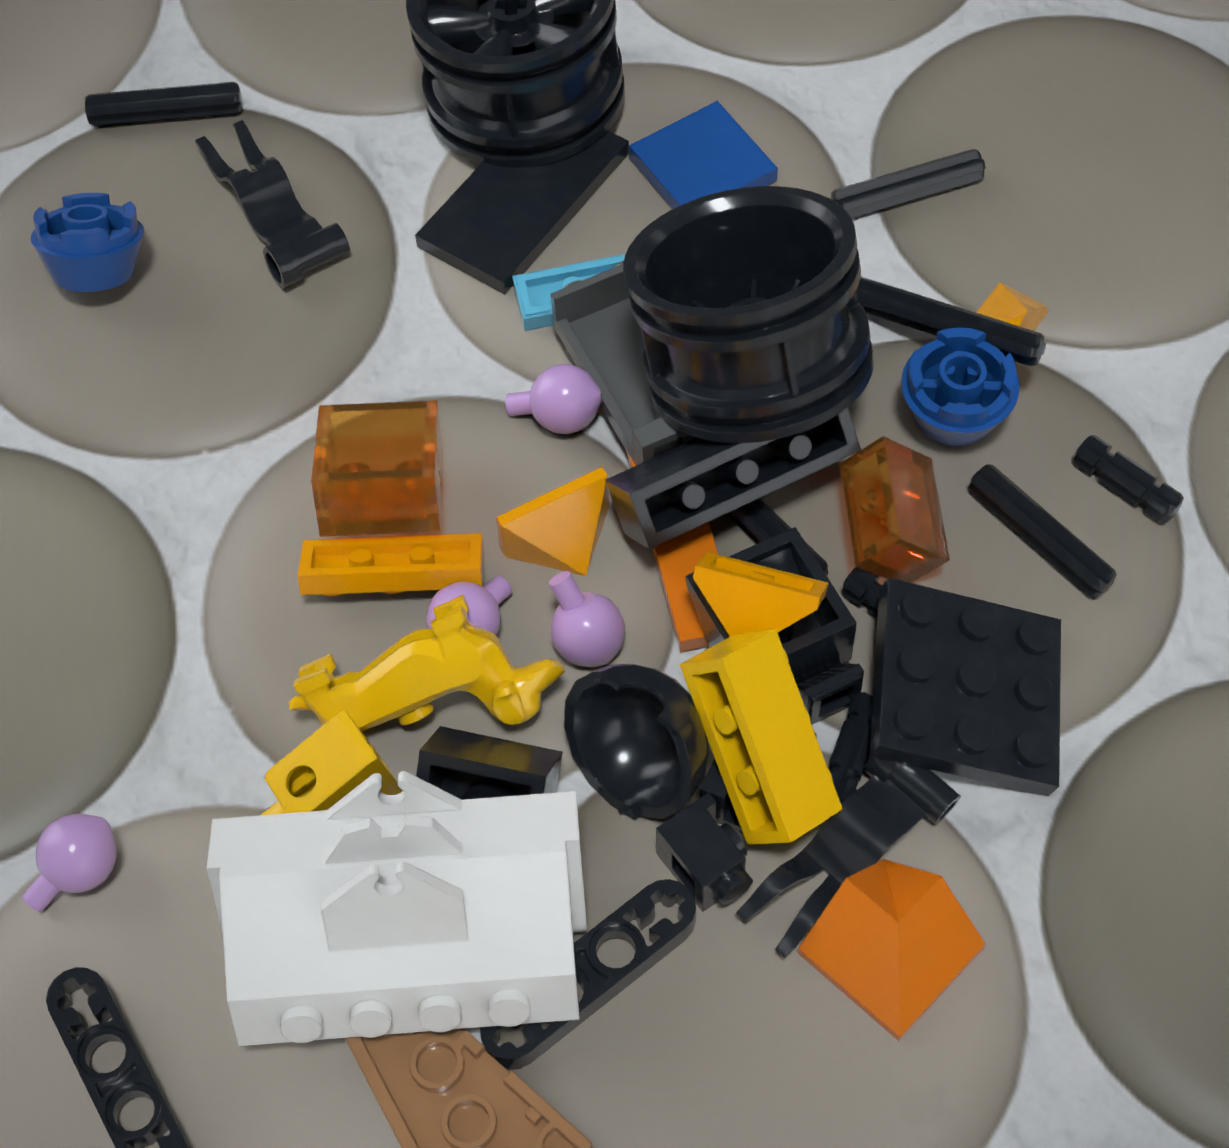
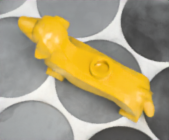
M463 594L434 607L433 612L436 619L431 621L433 629L416 630L402 637L359 672L349 671L341 676L334 677L332 672L336 668L337 663L332 653L301 666L298 671L299 678H296L293 684L296 692L300 695L294 696L288 703L289 710H311L317 716L322 726L337 713L345 709L363 732L394 718L398 719L400 725L412 724L433 711L432 701L452 692L466 691L477 696L498 720L506 724L515 725L528 721L541 708L542 691L566 671L559 661L553 659L539 660L525 666L514 667L499 638L493 632L472 625L467 620L469 605Z

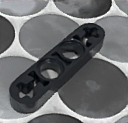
M657 880L647 885L574 942L576 979L584 991L579 1002L578 1020L547 1022L550 1025L545 1029L541 1027V1023H529L522 1030L525 1043L518 1048L511 1042H506L500 1047L497 1045L501 1040L499 1026L480 1027L481 1041L485 1051L507 1070L521 1069L544 1054L691 935L696 923V902L690 889L675 880ZM661 902L667 908L674 906L676 903L680 905L678 907L679 922L673 924L667 918L658 921L649 928V941L653 944L647 946L640 930L642 931L654 921L655 904ZM632 920L637 921L639 929L631 923ZM610 938L625 939L632 944L635 950L634 958L622 968L605 966L597 957L598 948L604 941ZM520 1024V1025H517V1026H513V1027H511V1028L516 1029V1028L520 1027V1026L523 1025V1024Z
M75 967L63 971L53 980L48 988L46 997L47 1008L115 1148H145L153 1145L156 1141L160 1148H190L115 998L104 980L97 972L89 968ZM79 989H82L89 996L87 998L88 1005L99 1024L93 1025L88 1029L76 1010L71 1007L73 1005L71 994ZM107 1041L123 1043L126 1049L125 1058L118 1068L108 1073H97L91 1070L90 1058L96 1047ZM135 1097H146L152 1100L155 1107L154 1114L145 1127L136 1131H126L119 1127V1111L128 1100ZM169 1130V1135L163 1136Z

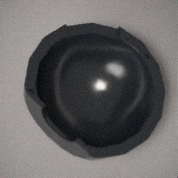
M612 664L593 671L574 682L565 699L564 729L572 756L588 783L612 807L618 809L620 814L625 813L633 819H637L639 816L664 819L682 811L705 779L709 742L691 694L676 679L655 668L637 664Z

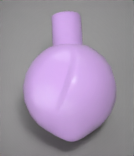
M557 364L548 367L537 376L530 391L508 393L505 404L507 413L510 416L533 414L534 418L544 428L558 434H570L582 430L591 423L597 414L602 400L600 388L587 371L570 364Z
M569 571L555 575L549 581V585L560 603L554 613L551 626V637L555 649L564 659L578 666L598 667L610 663L622 647L625 636V622L620 610L610 599L603 595L591 592L581 593Z
M496 576L483 587L472 582H455L441 588L432 598L426 611L427 629H433L431 621L436 619L433 612L434 607L464 594L469 605L467 620L472 625L497 635L500 627V610L498 605L512 593L509 582L501 576Z
M71 814L56 819L43 830L36 847V865L41 874L22 894L23 900L31 908L42 912L60 891L66 893L86 892L96 888L107 879L113 870L117 856V845L108 821L99 816Z

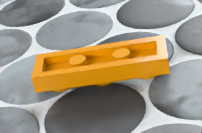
M482 533L303 540L297 574L300 595L322 594L325 596H339L347 593L372 592L398 594L404 591L440 590L455 582H472L482 586L484 562Z

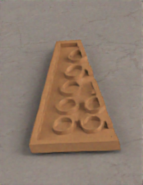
M452 1029L446 1032L426 1031L388 1034L374 1038H344L401 1148H594L589 1139L514 1072H509L485 1051L484 1045L467 1030Z

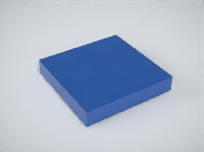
M718 100L629 145L630 160L672 209L713 193L745 187L768 186L777 181L778 167Z

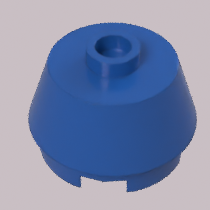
M79 193L62 197L63 208L48 213L47 210L39 207L33 215L35 230L31 234V242L57 286L76 292H96L120 286L133 276L144 234V227L137 220L136 207L131 201L122 207L110 204L109 194Z
M962 327L941 330L937 332L936 340L923 345L913 352L903 369L901 379L902 391L919 428L928 437L939 443L963 446L982 440L1012 412L1017 403L1019 379L1015 361L1010 353L1005 356L999 348L986 342V333Z

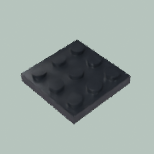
M888 578L879 589L869 756L1044 796H1049L1059 788L1061 619Z

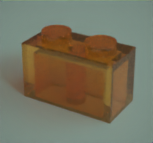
M882 436L840 463L855 566L886 579L893 578L912 583L950 561L932 458Z

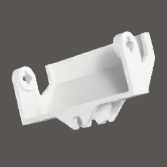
M401 771L398 774V787L403 791L397 795H386L380 791L382 776L374 773L328 810L212 819L206 869L223 935L227 1003L238 1046L286 1042L308 1043L314 1040L349 1037L374 1038L388 1034L426 1031L446 1032L452 1029L489 1026L513 1027L527 1023L579 1019L573 933L587 932L576 791L461 800L406 771Z

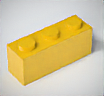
M776 628L732 635L679 664L694 705L700 715L705 734L747 845L791 843L843 810L833 784L832 775L827 768L811 725L809 713L804 706L788 662L787 654L782 647Z

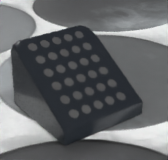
M839 664L797 684L804 706L809 713L811 725L850 706L853 696L861 692L864 670L860 664Z

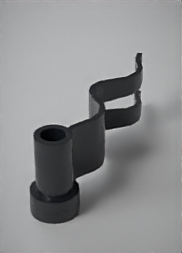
M243 120L234 123L233 127L250 169H255L256 172L252 173L247 169L233 170L224 162L205 136L195 139V143L215 178L219 182L227 181L232 186L253 231L269 245L263 249L264 259L272 278L280 288H286L303 280L305 272L350 252L345 233L337 223L322 228L314 217L304 211L293 192L280 162L275 157L266 158L261 153Z
M871 756L863 769L871 778L841 803L843 810L827 819L814 838L800 853L781 864L761 883L736 914L747 922L789 887L798 882L813 878L825 871L828 876L805 902L786 934L775 948L782 957L786 958L812 929L847 877L876 864L924 816L937 825L954 808L961 795L930 769Z

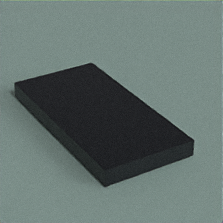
M607 131L599 140L583 151L546 165L509 168L482 162L415 234L417 247L499 292L506 294L513 286L512 276L524 274L629 154V141Z

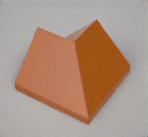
M883 859L844 880L799 946L798 954L899 1041L978 956L986 943L941 875Z

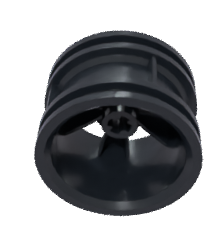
M406 0V11L413 46L423 66L422 87L429 121L437 137L458 155L480 164L484 162L509 168L546 165L571 157L588 148L599 140L617 120L624 104L625 82L622 56L616 38L617 12L615 0Z
M782 186L745 187L713 193L682 204L661 215L645 227L629 246L623 262V273L629 292L632 313L641 328L644 341L643 362L649 381L652 402L659 415L677 430L700 439L723 443H754L789 437L817 427L837 416L848 408L867 387L873 373L874 357L868 317L857 299L856 289L861 277V266L855 225L848 212L832 199L812 191Z

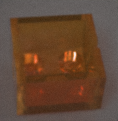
M438 400L319 405L316 429L317 446L314 449L311 484L320 537L440 532L443 450Z

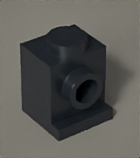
M709 792L656 828V854L677 881L690 889L695 897L696 905L702 912L718 901L722 905L732 903L741 897L752 885L753 879L745 870V857L747 856L745 844L729 824L724 823L719 826L716 822V801Z

